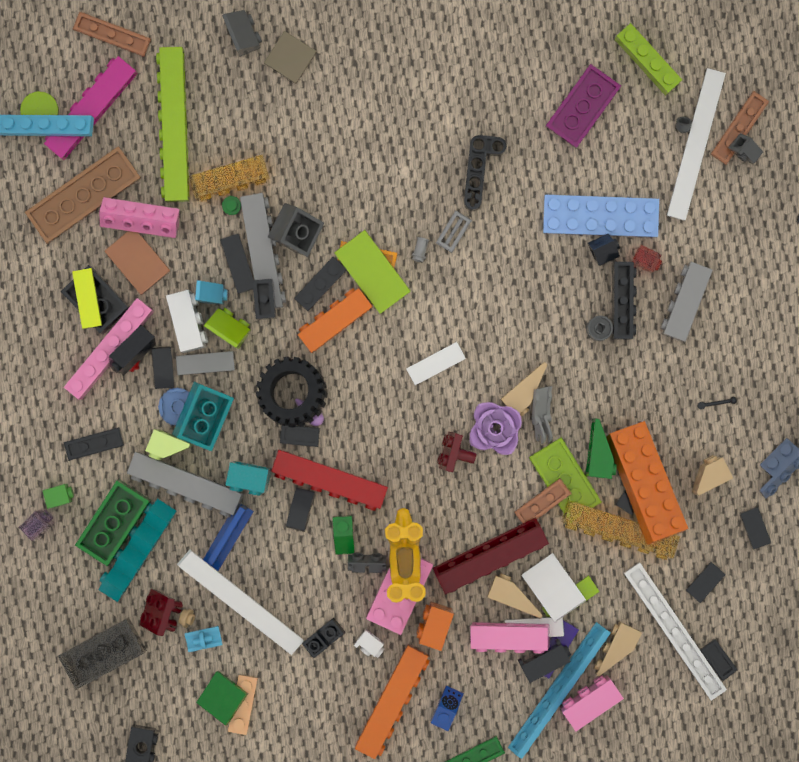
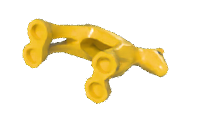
M400 508L397 511L395 523L389 524L385 528V535L390 543L389 563L392 585L387 589V597L395 603L401 602L404 598L419 602L426 596V589L420 584L421 555L419 541L423 537V527L418 523L412 522L408 509Z

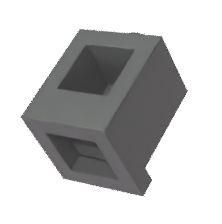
M741 133L728 147L731 151L737 153L736 156L743 162L747 160L751 164L755 163L763 153L762 149L752 138Z

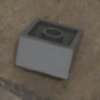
M245 10L222 15L239 57L260 49L259 43L262 40L258 31L255 33L253 31L252 25H255L251 14L247 15Z

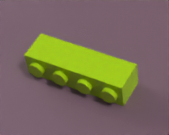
M631 23L615 37L614 40L665 96L682 81L679 75Z

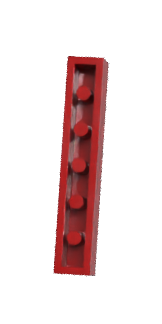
M278 450L271 472L275 473L274 477L283 480L286 477L293 479L292 483L303 486L304 483L311 485L310 489L317 492H322V489L329 491V496L338 499L340 496L348 498L347 502L352 504L364 503L366 504L365 508L376 511L377 508L381 509L388 489L387 486L282 450Z

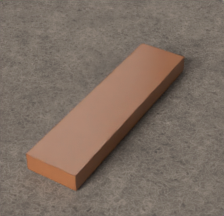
M80 11L73 27L74 31L145 57L151 42V38Z
M753 91L710 155L727 165L735 153L728 147L740 133L743 135L748 134L769 101Z

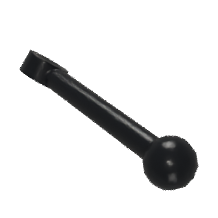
M731 397L727 400L708 403L699 402L697 407L704 409L708 406L726 403L735 404L737 398Z

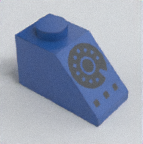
M446 685L430 723L449 731L464 693Z

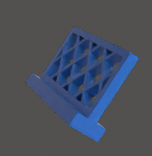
M240 504L237 513L231 515L225 521L203 560L219 571L254 511Z

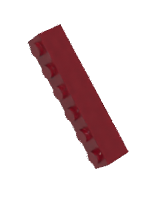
M535 517L432 569L446 595L455 592L466 584L473 583L483 576L491 574L501 567H506L511 562L522 559L536 550H541L549 543Z

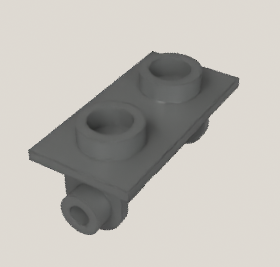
M360 552L353 553L352 555L348 554V571H352V573H365V566H369V573H382V571H386L387 555H382L381 553L363 555Z

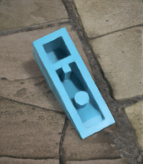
M197 280L196 301L224 305V301L228 299V289H225V285Z

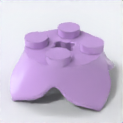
M491 402L478 404L474 411L476 423L470 432V445L479 450L492 448L501 455L512 454L518 444V430L522 424L520 413L512 407H502ZM494 423L500 424V432L498 430L494 431Z

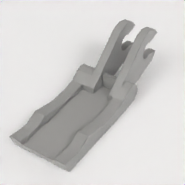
M552 386L534 389L532 424L535 427L536 440L539 441L541 436V444L545 443L547 435L548 443L553 438L548 423L552 420L550 415Z

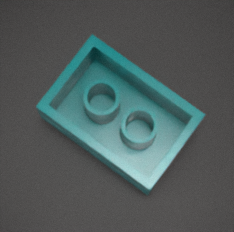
M194 381L172 435L212 452L234 398Z
M237 461L230 462L225 486H230L229 490L241 492L246 489L249 490L248 494L260 496L268 491L272 468Z

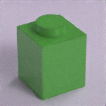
M68 484L42 490L47 509L71 503V498H74L73 489L68 487Z

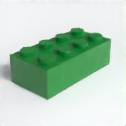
M117 480L75 546L102 564L109 566L152 500L123 481Z

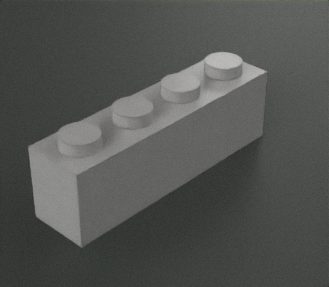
M694 262L684 265L681 275L684 277L681 283H677L674 293L677 294L674 301H670L667 309L670 312L668 319L664 318L660 327L663 330V335L686 342L712 269Z

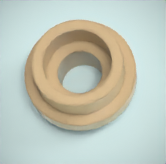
M184 609L180 614L179 624H182L184 628L194 623L195 615L192 609Z

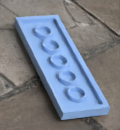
M544 195L543 233L658 237L659 199Z

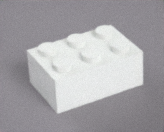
M190 290L166 295L179 349L182 353L206 348L205 343L209 342L206 331H202L201 324H204L202 314L197 312L196 309L199 302L195 300L196 294Z

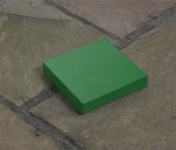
M216 671L196 703L226 726L248 693L220 671Z

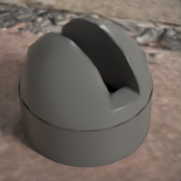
M687 117L677 118L676 129L680 133L688 132L692 124L691 119Z

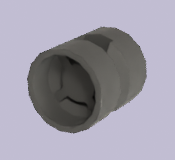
M602 315L590 319L586 325V333L594 341H603L609 338L613 331V324L610 319Z

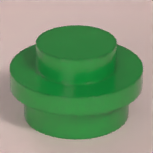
M228 196L222 202V209L228 215H236L241 210V202L235 196Z

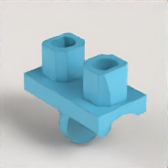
M219 626L184 633L188 652L223 645Z

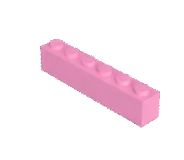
M137 298L64 388L78 400H82L109 367V355L140 325L143 326L154 313V310Z

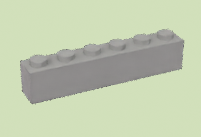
M263 193L242 196L240 200L254 280L273 279L276 309L284 307L283 303H286L285 292H281L280 289L283 279L281 272L278 273L276 265H280L278 253L274 254L273 250L276 242L268 238L270 228L273 227L271 216H267L266 209L270 208L268 197H264Z
M140 452L134 453L127 474L132 475L131 479L142 482V480L149 482L148 486L155 489L165 488L167 489L166 493L170 495L185 496L184 500L191 503L198 501L202 503V507L209 510L216 508L220 510L219 514L226 517L237 513L244 497L242 492L229 490L227 486L161 460L151 458Z

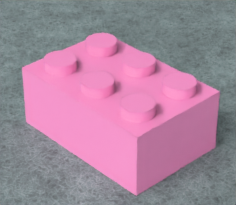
M608 675L598 676L593 680V685L590 687L584 686L579 689L577 696L574 698L570 696L563 700L560 709L575 732L624 699Z

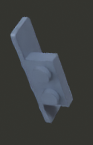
M787 438L760 464L761 468L772 477L760 489L765 499L774 495L778 487L782 483L787 482L791 474L796 469H799V448Z

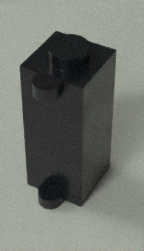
M140 325L109 355V366L111 369L124 376L156 345L155 336Z
M556 639L557 644L550 647L545 653L537 654L525 661H522L521 658L518 659L529 683L571 662L569 659L571 653L567 645L562 646L560 640Z

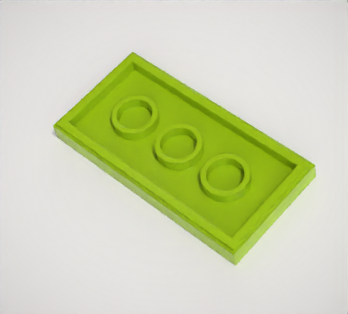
M363 230L334 252L380 314L411 292L366 230Z
M562 437L529 457L547 487L561 478L572 492L571 495L558 503L569 522L602 503Z

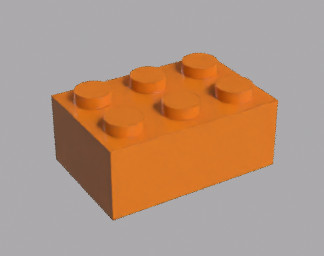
M431 601L430 605H425L422 614L424 623H419L416 638H419V644L442 651L454 612L450 607Z

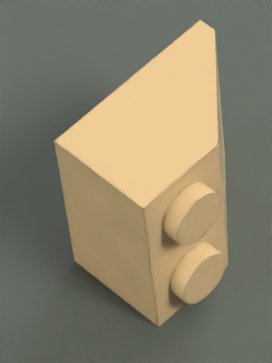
M712 455L703 460L704 464L700 465L692 489L694 495L699 496L733 479L723 457Z

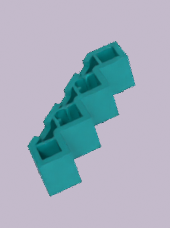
M158 498L154 504L149 503L144 511L146 514L144 520L139 527L134 526L129 536L131 539L124 550L119 549L114 559H116L113 568L109 573L105 571L99 581L102 584L98 589L116 602L120 600L159 541L164 530L172 521L177 512L175 509Z

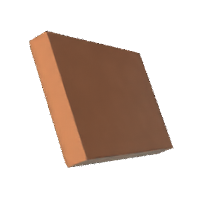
M126 232L104 251L140 295H143L170 272V269L138 232Z

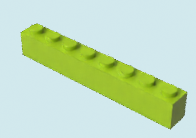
M159 47V53H156L157 65L160 64V72H157V83L161 84V91H158V103H161V110H158L159 122H162V129H159V140L163 141V148H160V160H163L164 167L160 168L161 179H164V187H161V197L165 198L167 203L190 202L183 47Z

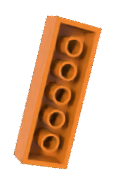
M645 421L607 435L606 438L614 458V463L617 464L618 473L647 545L686 531L688 526Z

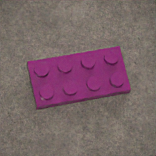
M590 64L545 127L574 148H577L621 88V85Z

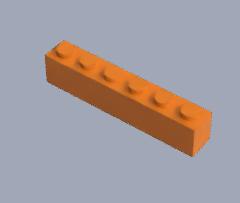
M409 644L406 646L355 745L356 750L373 759H376L377 755H382L386 747L383 745L385 739H390L392 736L394 722H399L403 711H401L403 705H407L412 697V694H410L412 687H417L421 679L419 677L421 670L425 671L430 662L427 659L428 654Z

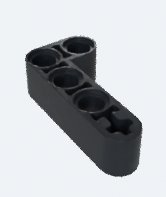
M476 135L471 139L464 195V206L469 211H476L481 205L486 155H503L507 147L503 138ZM477 140L482 141L484 147L480 150L473 146V143ZM496 142L501 143L503 149L499 152L492 148V145ZM474 159L481 161L482 166L479 169L472 167L471 162ZM472 178H476L479 180L480 185L477 188H473L470 186L469 181ZM468 190L480 192L475 194V201H478V203H475L474 207L467 202L472 196V193H468Z

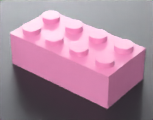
M421 558L420 584L424 586L433 563ZM389 567L366 619L401 635L416 602L411 601L409 598H404L401 602L395 603L387 597V589L392 585Z

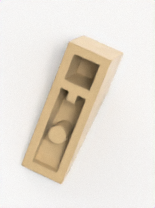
M543 362L500 400L504 405L516 409L521 417L529 411L528 406L533 400L534 389L538 388L547 364Z
M502 573L499 576H494L487 594L488 598L540 619L542 618L541 612L515 583L510 581V576Z

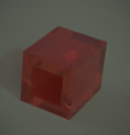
M640 245L631 262L652 273L654 270L658 271L661 266L662 260L660 258L662 255Z

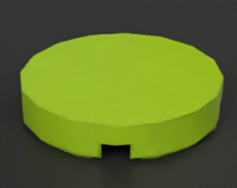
M36 91L24 98L20 114L59 115V107L51 95L46 92Z

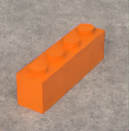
M354 288L349 290L345 294L346 298L341 302L336 300L329 306L331 309L328 312L324 313L322 311L314 317L315 322L311 325L306 323L299 329L300 333L297 335L311 353L315 352L373 308L359 288L357 290Z

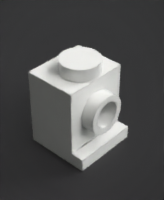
M367 629L364 630L354 643L356 648L360 645L362 647L360 650L367 656L373 655L378 658L384 651V642Z

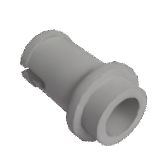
M417 237L414 253L411 254L413 261L423 263L424 259H426L425 252L429 242L428 239Z

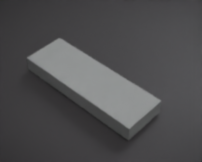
M234 351L176 356L177 375L235 370Z

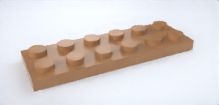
M118 146L25 211V214L46 244H49L100 208L103 197L113 199L140 180L141 177Z

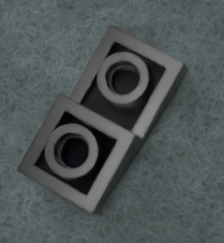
M171 347L151 348L155 389L173 388L174 376Z
M296 487L287 519V528L305 532L315 492Z
M333 617L306 639L302 645L315 658L345 634V631Z

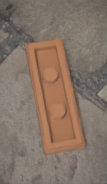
M559 478L514 513L522 524L535 517L538 519L571 495L572 492L562 479Z

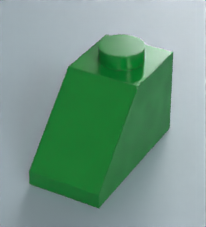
M352 515L333 516L335 554L355 553Z

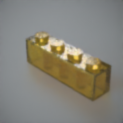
M259 155L190 175L189 179L195 199H200L201 202L212 199L211 196L215 194L225 196L230 194L229 190L237 188V191L248 189L249 184L255 183L256 186L267 183L266 179H270L264 156Z

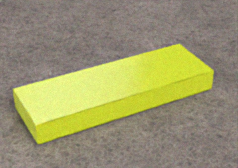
M92 268L72 271L82 329L102 326Z

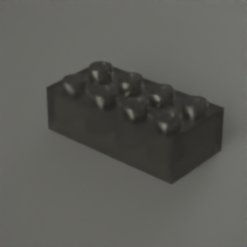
M128 617L58 655V658L75 690L137 658L147 650Z

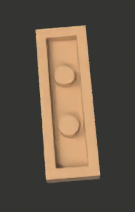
M238 675L237 685L246 691L248 695L229 722L228 732L247 735L258 678Z

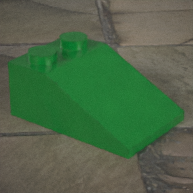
M592 418L585 476L612 479V475H616L617 464H614V458L600 419Z

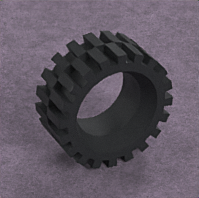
M289 356L283 357V361L276 359L274 360L275 365L271 366L268 364L265 367L268 370L266 373L261 372V382L257 381L256 386L259 388V391H256V397L260 400L258 401L259 406L268 417L282 426L287 425L295 428V425L302 427L305 426L307 421L309 423L313 422V417L315 415L319 417L321 414L320 408H325L326 405L324 398H327L328 393L325 391L327 386L326 382L323 381V376L308 361L301 360L299 357H294V359H291ZM289 374L303 376L308 384V395L305 401L293 409L279 407L274 398V389L277 382Z

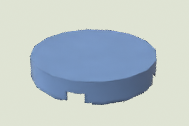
M173 388L163 394L159 400L158 409L164 421L176 426L189 391L182 388Z

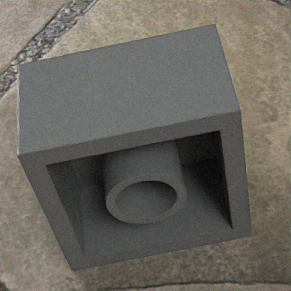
M284 203L268 238L295 253L308 257L324 222L296 206Z

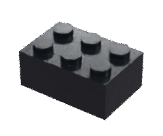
M88 265L85 269L92 268L102 321V326L94 328L100 334H104L124 315L129 305L92 266ZM72 280L60 292L79 311L74 280Z

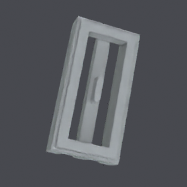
M455 210L436 244L452 253L472 220ZM456 216L460 217L446 242H441ZM465 220L466 223L464 227L460 231L453 245L449 247V242L456 233L462 221Z

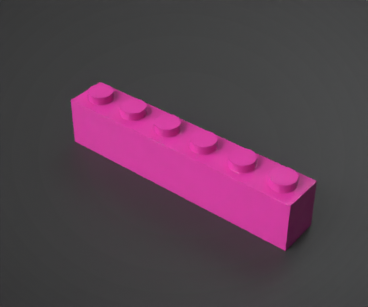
M119 56L116 59L112 58L107 64V70L104 73L98 74L94 80L96 83L83 92V98L79 103L75 102L71 106V112L68 115L94 117V126L138 74L137 71ZM46 136L44 144L62 160H65L85 136Z

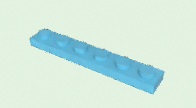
M0 115V135L92 136L94 117L89 115Z

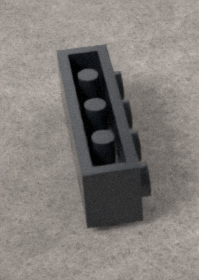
M634 262L612 263V340H632L633 336H636V324H633V316H636L637 311L636 305H634V297L637 294V288L634 286L637 267H634Z

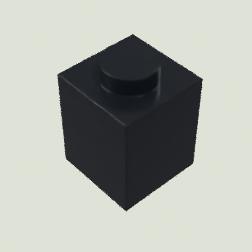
M609 234L588 243L592 256L599 266L620 257L618 249H620L619 243L616 238L612 239Z

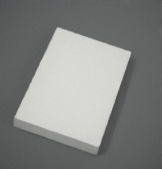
M553 553L522 574V577L554 622H557L586 601Z

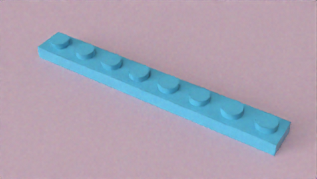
M596 622L570 658L571 662L565 665L508 746L519 758L522 759L529 751L536 738L551 720L553 714L611 632Z

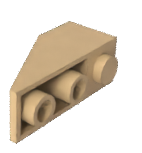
M620 621L618 625L614 624L610 633L613 635L611 638L613 641L612 643L605 642L602 652L606 653L604 660L597 659L594 665V669L597 670L595 674L597 676L602 675L634 651L642 632Z

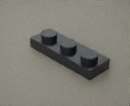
M332 257L294 299L309 311L347 269Z

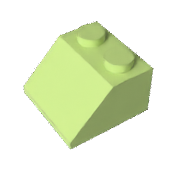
M154 429L145 451L149 452V457L162 460V458L170 457L191 448L193 444L162 430Z

